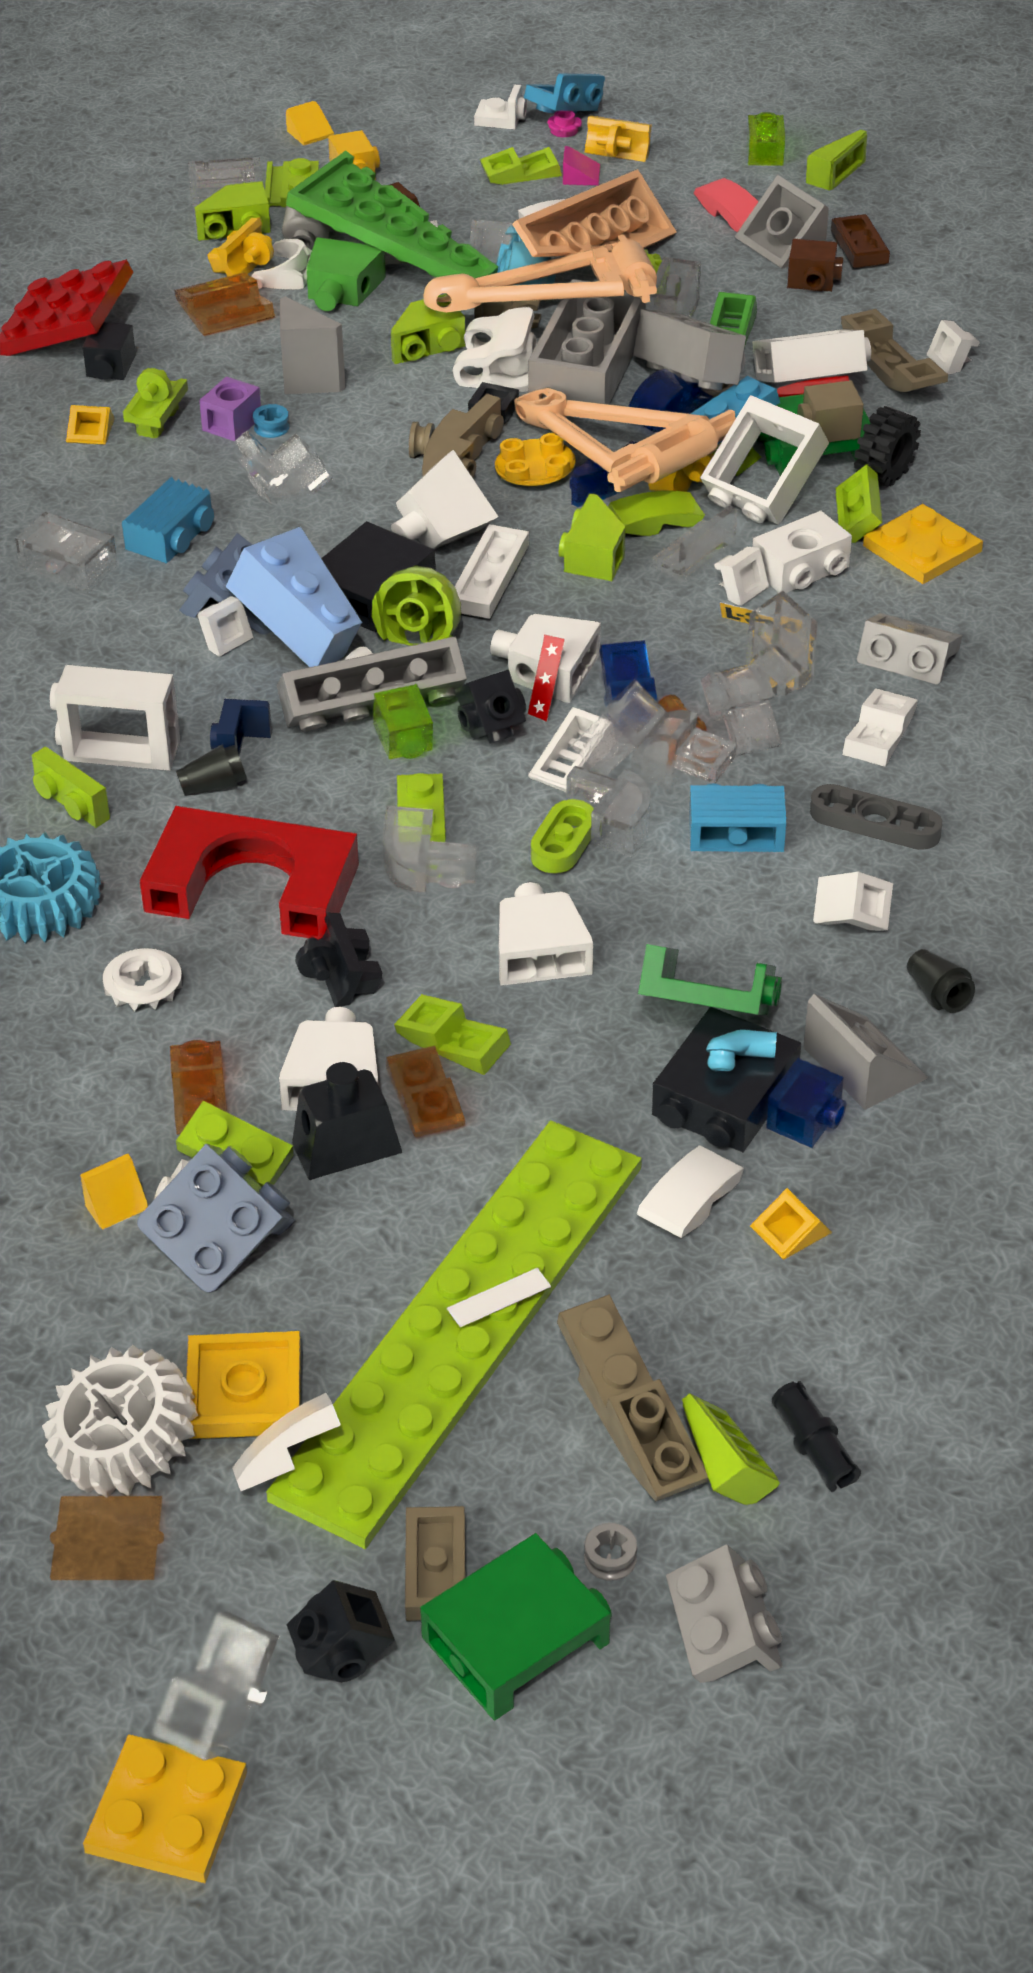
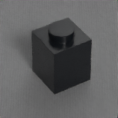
M103 322L96 334L88 335L83 345L86 377L102 380L125 379L136 356L133 325Z

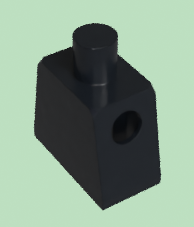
M338 1062L327 1069L325 1081L304 1086L299 1091L292 1145L308 1180L402 1153L389 1107L371 1071L366 1069L358 1071L351 1063Z

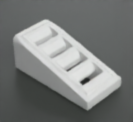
M572 707L528 774L529 778L569 793L615 742L616 735L612 721ZM580 736L585 739H588L587 743H585L583 741L577 740V738ZM568 747H571L580 750L581 752L577 754L566 749ZM560 757L574 763L572 764V766H569L556 760ZM548 768H551L566 775L562 778L546 771Z

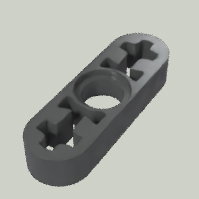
M835 784L819 786L811 794L810 814L820 824L918 850L930 849L940 841L942 819L938 813L931 809ZM830 803H835L833 807H829ZM852 808H855V814L851 813ZM877 814L885 817L887 820L873 822L864 817ZM896 820H900L899 826L896 825ZM919 826L924 827L922 831L917 830Z

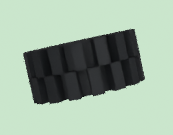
M884 406V408H878L877 413H873L869 417L870 424L865 423L862 429L865 433L863 437H859L857 442L860 447L855 450L854 457L858 459L854 462V468L857 469V472L867 464L878 474L879 484L891 487L895 484L896 480L902 477V473L906 474L908 472L909 462L913 463L915 456L912 455L914 450H918L919 443L916 440L921 436V430H918L920 422L917 421L918 418Z

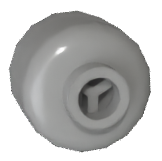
M286 206L282 225L284 239L302 240L309 249L313 248L317 237L328 239L331 226L314 218L305 217L299 211Z

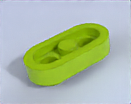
M576 799L564 800L555 804L531 839L532 864L537 869L547 873H562L573 868L596 832L595 809L589 803Z

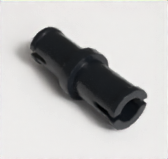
M793 1381L778 1389L772 1397V1404L779 1410L794 1433V1445L802 1455L808 1454L825 1480L828 1489L834 1492L837 1489L835 1484L841 1489L855 1483L861 1475L860 1468L853 1462L837 1438V1426L830 1417H823L807 1393L804 1384L801 1381L797 1383Z

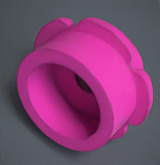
M556 111L548 119V127L551 129V133L557 137H572L578 133V127L582 126V121L579 117L575 118L573 111Z

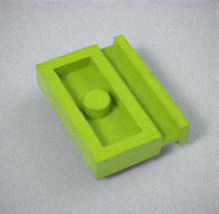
M297 158L291 161H283V166H273V161H267L265 192L269 208L270 206L286 207L288 192L318 171L319 161Z

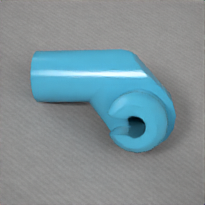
M736 1030L712 1038L706 1048V1051L709 1052L707 1064L711 1070L731 1071L735 1067V1055L775 1058L777 1032Z

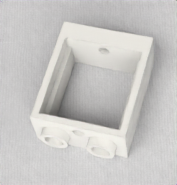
M842 329L752 341L756 378L758 381L777 383L867 371V361L871 359V345L868 337H864V330Z
M750 395L700 479L709 492L708 498L715 504L727 509L731 504L742 509L744 515L757 523H763L767 519L779 524L784 519L829 442L819 423ZM761 432L798 447L767 500L730 485V482Z
M65 665L59 683L54 682L50 691V707L52 710H57L58 717L55 740L57 745H62L64 759L72 762L170 771L180 744L173 674ZM78 705L144 710L146 712L149 737L82 731Z

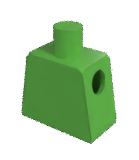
M317 237L307 265L308 299H313L317 307L324 311L333 310L337 303L359 306L386 277L385 252L372 245Z

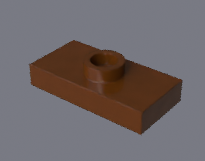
M866 214L832 219L831 231L853 268L889 263L890 251Z

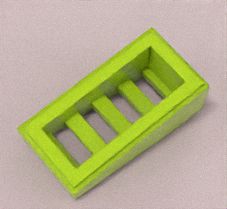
M860 129L808 155L806 183L830 191L865 163L867 131Z
M691 1393L682 1399L685 1414L713 1491L738 1503L749 1505L757 1503L779 1486L780 1482L776 1474L725 1410Z

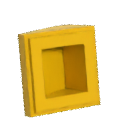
M316 101L307 102L286 110L287 132L305 146L334 135L330 124Z
M71 405L66 442L106 445L115 420L111 408Z
M129 1154L120 1156L80 1175L85 1207L101 1229L110 1227L143 1212L148 1207L135 1166Z
M788 1188L750 1225L783 1260L832 1233Z

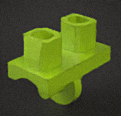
M147 368L137 378L136 385L138 391L123 410L124 422L136 424V432L139 436L157 438L164 431V423L170 416H174L179 409V402L188 391L187 379L182 378L170 381L164 370Z

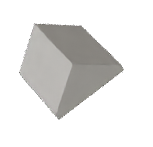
M777 174L735 235V238L784 269L789 267L792 239L826 241L829 208Z
M286 296L281 298L280 337L284 393L341 392L345 389L342 324Z
M813 994L808 1000L804 1049L864 1110L928 1078L866 1016L816 994Z

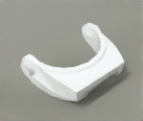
M299 239L276 241L273 244V256L289 258V260L276 267L256 271L250 277V284L255 289H261L262 287L302 289L307 284V265L312 250L306 247L305 243Z

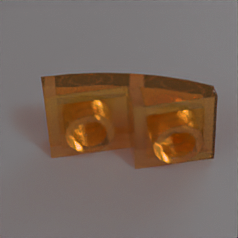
M191 1040L182 1045L170 1046L176 1133L178 1135L181 1134L202 1101L227 1112L220 1041Z
M435 1046L386 1057L387 1072L415 1137L465 1126V1118L451 1077L446 1078Z

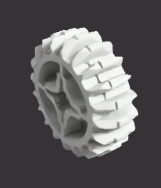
M134 1345L124 1355L121 1351L111 1347L106 1359L102 1361L90 1355V1366L82 1372L71 1368L73 1381L69 1385L56 1386L57 1396L60 1400L46 1405L50 1420L42 1425V1428L48 1440L45 1444L48 1449V1455L57 1464L56 1468L66 1480L70 1479L79 1489L87 1493L95 1489L98 1494H102L106 1498L116 1488L120 1493L130 1496L133 1486L137 1482L151 1488V1476L157 1471L170 1474L168 1461L173 1456H186L184 1445L181 1441L195 1436L194 1426L190 1421L198 1416L196 1405L192 1401L194 1398L192 1387L183 1377L177 1365L173 1362L171 1363L168 1359H164L161 1354L156 1353L153 1349L144 1353L142 1349H138ZM116 1416V1417H118L123 1423H126V1422H127V1425H123L117 1418H116V1419H113V1418Z

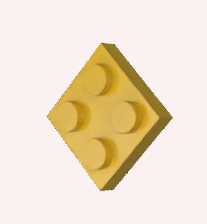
M921 504L864 535L863 546L921 584H925L982 552L983 541L932 508Z
M300 1331L188 1335L186 1380L192 1387L194 1395L192 1401L196 1405L198 1416L190 1421L194 1426L195 1436L189 1439L260 1436L273 1423L299 1407L301 1392Z
M128 1734L83 1842L85 1853L206 1883L246 1778V1763Z

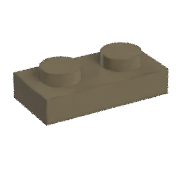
M464 1506L406 1507L405 1614L406 1621L421 1620L420 1607L465 1578Z

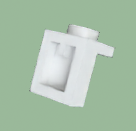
M514 84L508 102L501 98L481 99L474 115V126L516 129L519 119H525L527 114V99L522 98V85Z

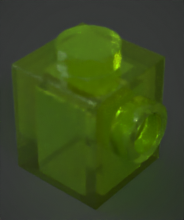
M770 112L748 115V165L784 166V116Z

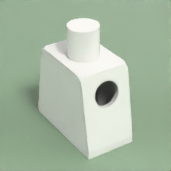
M452 450L396 502L397 508L403 517L391 525V530L413 541L418 538L421 544L436 549L480 531L495 520L498 515L455 451Z
M533 614L528 617L518 634L499 629L496 630L491 641V655L508 659V669L513 682L533 690L544 634L564 638L565 641L553 698L570 703L600 655L601 623Z
M529 882L520 885L516 889L515 897L504 898L500 902V985L592 975V937L569 894L565 892L544 894L539 884Z
M334 1007L328 1010L325 1021L306 1020L300 1023L280 1072L279 1082L282 1110L297 1111L299 1091L304 1086L325 1081L327 1069L338 1062L351 1063L358 1071L363 1069L371 1071L378 1084L372 1026L367 1022H355V1014L344 1007Z

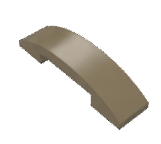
M877 309L841 316L843 329L864 330V337H868L871 345V359L867 361V365L887 387L900 392H908L948 382V374L932 359L926 358L916 361L893 339V324Z

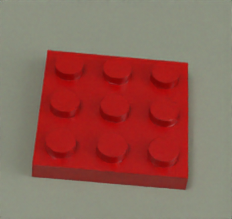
M127 259L115 263L109 260L103 261L89 270L80 272L79 269H73L64 273L59 278L48 280L44 277L29 284L27 287L28 291L23 299L14 307L15 311L1 327L0 355L10 356L96 334L134 273Z

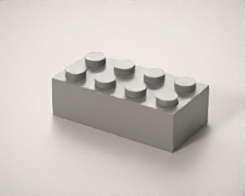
M572 279V280L570 281V283H574V282H588V281H582V280ZM625 290L624 296L561 299L528 360V393L539 389L551 388L564 393L567 400L609 405L634 354L640 309H646V303H642L640 297H634Z

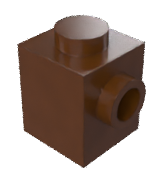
M792 239L787 288L832 292L834 280H841L843 270V257H836L838 242Z

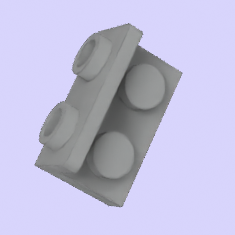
M879 613L865 621L857 662L933 684H939L943 679L947 659L959 652L963 635Z

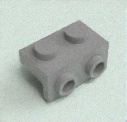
M726 1544L666 1575L692 1676L700 1683L715 1681L755 1660L769 1671L782 1667L777 1645L782 1642V1635L774 1617L766 1610L762 1594L767 1592V1584L760 1568L753 1560L745 1561Z

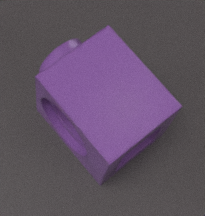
M225 377L199 400L202 431L236 442L255 425L253 412L261 406L260 388Z

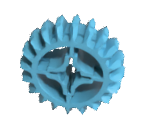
M46 832L39 838H30L27 833L22 840L15 841L7 838L6 846L0 847V930L6 941L18 932L25 944L31 938V934H39L40 938L45 942L48 932L54 930L64 938L67 924L80 929L82 917L92 918L94 906L99 905V885H101L99 870H96V863L91 857L90 851L83 850L79 841L68 843L64 835L50 839Z

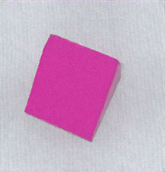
M565 146L563 185L599 186L600 164L577 150Z

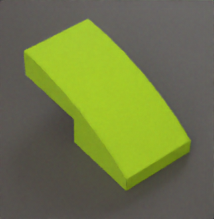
M511 147L480 159L490 183L503 185L562 176L559 163L550 147L520 158L514 148Z
M684 491L645 492L620 498L610 502L608 505L625 525V533L642 536L659 534L663 524L689 528L699 526L705 516L692 494Z
M423 994L418 997L394 1024L396 1032L409 1042L482 1075L488 1072L511 1045L507 1029L468 1020L465 1017L461 1003Z

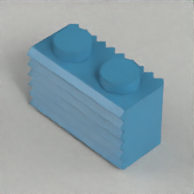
M170 477L122 521L125 549L164 563H168L178 553H184L188 549L190 541L201 531H207L212 525L214 510L211 506L209 490L207 488L203 490L200 486L196 488L193 483L188 485L186 481L182 483L179 479L175 481L173 477Z
M715 783L690 785V851L784 852L786 835L784 786H767L765 784L721 786Z

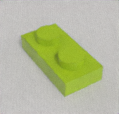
M866 464L835 488L838 525L852 535L851 543H856L864 535L877 529L883 523L878 474Z
M46 746L31 755L34 768L33 783L43 798H54L64 805L66 811L73 819H84L95 828L110 820L106 787Z
M443 773L397 775L399 847L446 845Z
M202 1101L176 1140L177 1150L191 1158L205 1144L217 1146L223 1150L229 1145L232 1146L253 1166L248 1171V1174L261 1187L266 1182L274 1185L294 1156L293 1145L205 1101Z

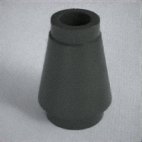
M220 745L185 765L184 768L175 770L185 796L193 793L199 794L237 788L238 782L247 779L235 745L226 748Z
M927 949L918 950L909 958L907 963L908 972L913 976L937 1010L944 1009L949 1013H956L963 1010L972 1001L975 994V984L968 970L931 953Z

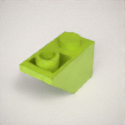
M263 181L226 185L195 207L198 241L227 238L231 232L239 230L251 218L260 217L262 222V234L271 233L269 203Z
M442 294V295H439L438 297H444V296L447 295V294ZM424 299L411 302L391 329L393 363L399 364L410 360L414 361L422 357L465 347L464 314L461 311L446 313L431 309L424 304ZM437 302V304L441 307H446L451 303Z
M589 494L583 507L575 510L569 533L564 532L561 536L558 552L559 557L564 558V572L613 581L625 558V525L596 494Z

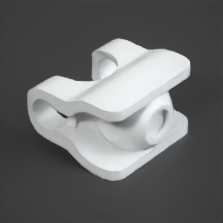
M530 307L513 308L499 316L480 317L469 323L464 334L467 350L462 351L458 355L453 367L454 378L459 386L478 388L482 382L519 389V392L528 391V360L538 343L536 336L530 331L534 320L533 309ZM479 332L486 333L491 337V340L489 342H482L476 338L475 334ZM463 367H482L483 372L479 375H470Z

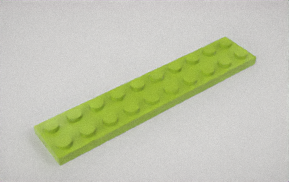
M550 1120L333 1403L341 1425L304 1441L291 1458L295 1469L279 1475L266 1491L267 1502L366 1549L639 1173L642 1158ZM535 1268L540 1270L551 1285L550 1288L463 1327H459L447 1310L448 1307Z

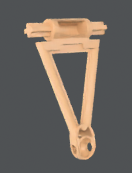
M619 235L618 243L611 244L612 252H608L606 246L478 278H473L467 274L436 277L426 285L423 298L424 304L427 307L446 313L475 308L487 302L624 296V290L634 297H640L642 303L650 302V294H657V275L640 243L628 240L625 235ZM588 266L592 267L598 280L595 282L515 285ZM442 293H447L444 297H438ZM437 302H451L446 307H441L437 304Z
M551 388L535 390L514 400L516 413L523 422L542 429L551 430L609 472L607 476L608 482L614 483V490L616 492H622L641 481L655 483L713 453L718 446V442L725 438L736 420L735 411L727 410L709 419L708 416L567 400L564 393ZM566 416L663 427L665 429L635 444L631 443L613 452L569 421Z

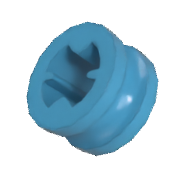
M267 404L256 408L253 412L254 431L256 434L266 438H275L286 434L289 430V423L287 422L289 412L285 407L277 404Z

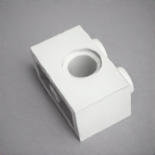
M819 511L753 538V547L760 548L768 584L783 595L795 589H804L812 582L828 575H838L845 568L849 567L852 535L824 512Z

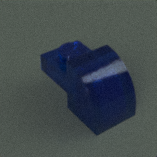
M662 369L651 374L642 382L634 393L629 407L691 414L714 397L702 391L698 383L687 382L672 372ZM642 425L652 432H659L665 429L663 427Z
M645 640L601 645L599 653L606 692L604 703L614 730L658 725L661 721L655 680L650 675Z

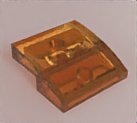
M246 273L174 290L178 303L204 336L275 318L273 303L259 295L257 280Z

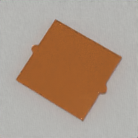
M61 1496L57 1529L50 1534V1541L54 1544L50 1579L154 1580L158 1544L164 1541V1534L159 1531L162 1496H109L108 1498L105 1496Z

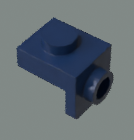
M224 699L219 723L213 722L211 725V749L213 750L220 745H223L224 748L235 745L240 756L244 737L271 738L272 726L269 702Z

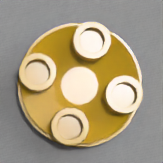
M547 433L541 436L540 439L523 441L518 438H509L500 443V453L495 460V470L502 479L510 483L523 486H539L550 484L566 477L575 467L576 459L573 451L564 445V440L555 433Z

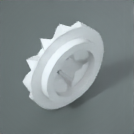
M142 948L127 951L115 957L106 966L103 973L105 995L112 996L116 1007L129 1003L135 1012L141 1004H148L156 1010L159 1000L173 1001L175 990L182 988L181 967L173 956L161 950ZM148 970L150 980H147L144 986L135 985V981H139L141 976H144L145 971Z

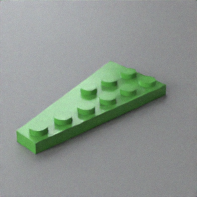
M347 151L334 158L287 194L286 206L299 211L303 216L314 218L331 226L337 232L346 233L363 241L364 244L372 245L387 252L401 262L417 266L427 271L433 277L467 274L473 278L497 273L498 271L497 265L472 246L463 243L458 244L451 238L452 231L442 224L436 227L429 222V213L392 185H381L375 180L376 173L370 168L364 167L361 170L353 163L354 156Z

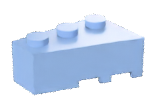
M301 527L244 548L226 585L250 611L309 667L333 663L342 659L362 624V621Z

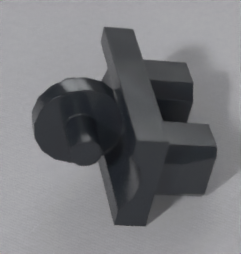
M327 912L324 919L327 925L325 934L319 940L314 937L308 938L304 942V946L297 952L295 962L303 976L325 981L334 1006L342 1007L351 1004L354 994L376 993L383 973L378 961H365L369 952L370 942L366 930L346 928L341 913Z

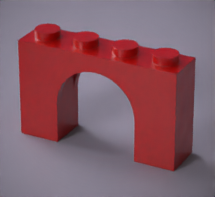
M175 806L140 879L143 910L146 913L190 919L206 883L216 873L237 864L263 863L277 867L290 876L279 901L281 933L303 938L314 937L319 940L327 929L324 920L326 913H340L358 869L357 833Z

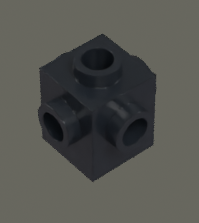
M509 669L468 682L455 689L460 704L458 706L459 721L466 732L469 731L474 740L487 736L489 744L498 740L512 737L515 735L512 727L526 721L524 715L526 712L525 699L521 690L517 687L515 688Z
M332 1580L321 1592L314 1595L307 1602V1605L286 1624L296 1650V1659L302 1667L304 1674L341 1683L351 1681L362 1675L367 1666L395 1640L376 1591Z

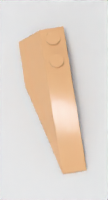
M638 169L520 218L512 224L532 257L568 256L606 246L608 252H612L611 244L618 243L619 235H625L628 240L640 243L645 249L676 233L675 228Z

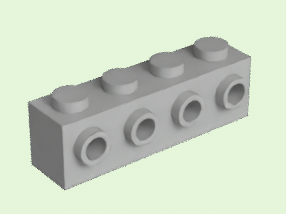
M640 309L633 356L647 360L646 367L663 370L664 374L680 376L681 380L698 383V386L702 388L722 390L723 383L738 385L740 373L745 366L744 346L746 336L676 312Z
M455 636L282 673L277 684V690L287 727L299 725L300 730L306 732L322 728L327 725L326 719L343 716L344 722H351L370 716L369 710L385 706L387 713H393L411 708L413 700L428 697L431 704L451 700L455 697V689L462 686L467 677Z

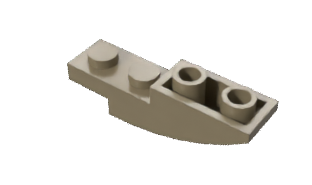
M486 394L467 413L452 409L441 420L427 443L423 456L422 477L443 457L454 450L471 477L474 478L476 472V462L474 459L479 456L482 447L491 438L496 439L502 431L504 419L501 416V398Z
M610 1294L559 1312L557 1324L580 1369L578 1376L580 1385L631 1472L655 1502L708 1482L709 1478L705 1467L661 1380H652Z

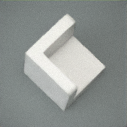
M861 872L819 877L813 921L816 924L822 925L849 923L868 930H888L893 883Z

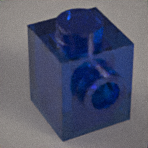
M797 1058L769 1095L766 1128L813 1148L826 1128L836 1129L845 1114L847 1102L842 1099L844 1077Z

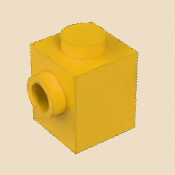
M363 130L328 136L330 161L344 151H347L354 156L353 163L361 170L364 167H368L375 172V168L380 167L378 149L370 144Z

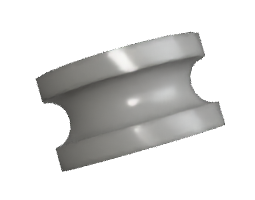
M603 1523L594 1527L587 1534L584 1541V1560L590 1573L597 1578L611 1581L622 1579L634 1570L637 1562V1541L631 1530L624 1525ZM610 1544L611 1550H613L614 1545L620 1546L621 1557L611 1559V1554L609 1553L606 1559L600 1556V1546Z

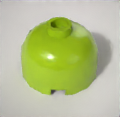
M413 566L395 572L381 585L372 600V619L378 634L384 641L388 638L391 642L413 646L417 645V643H409L404 631H419L420 640L424 643L452 637L461 620V601L456 588L445 575L432 568ZM433 631V638L429 640L430 635Z

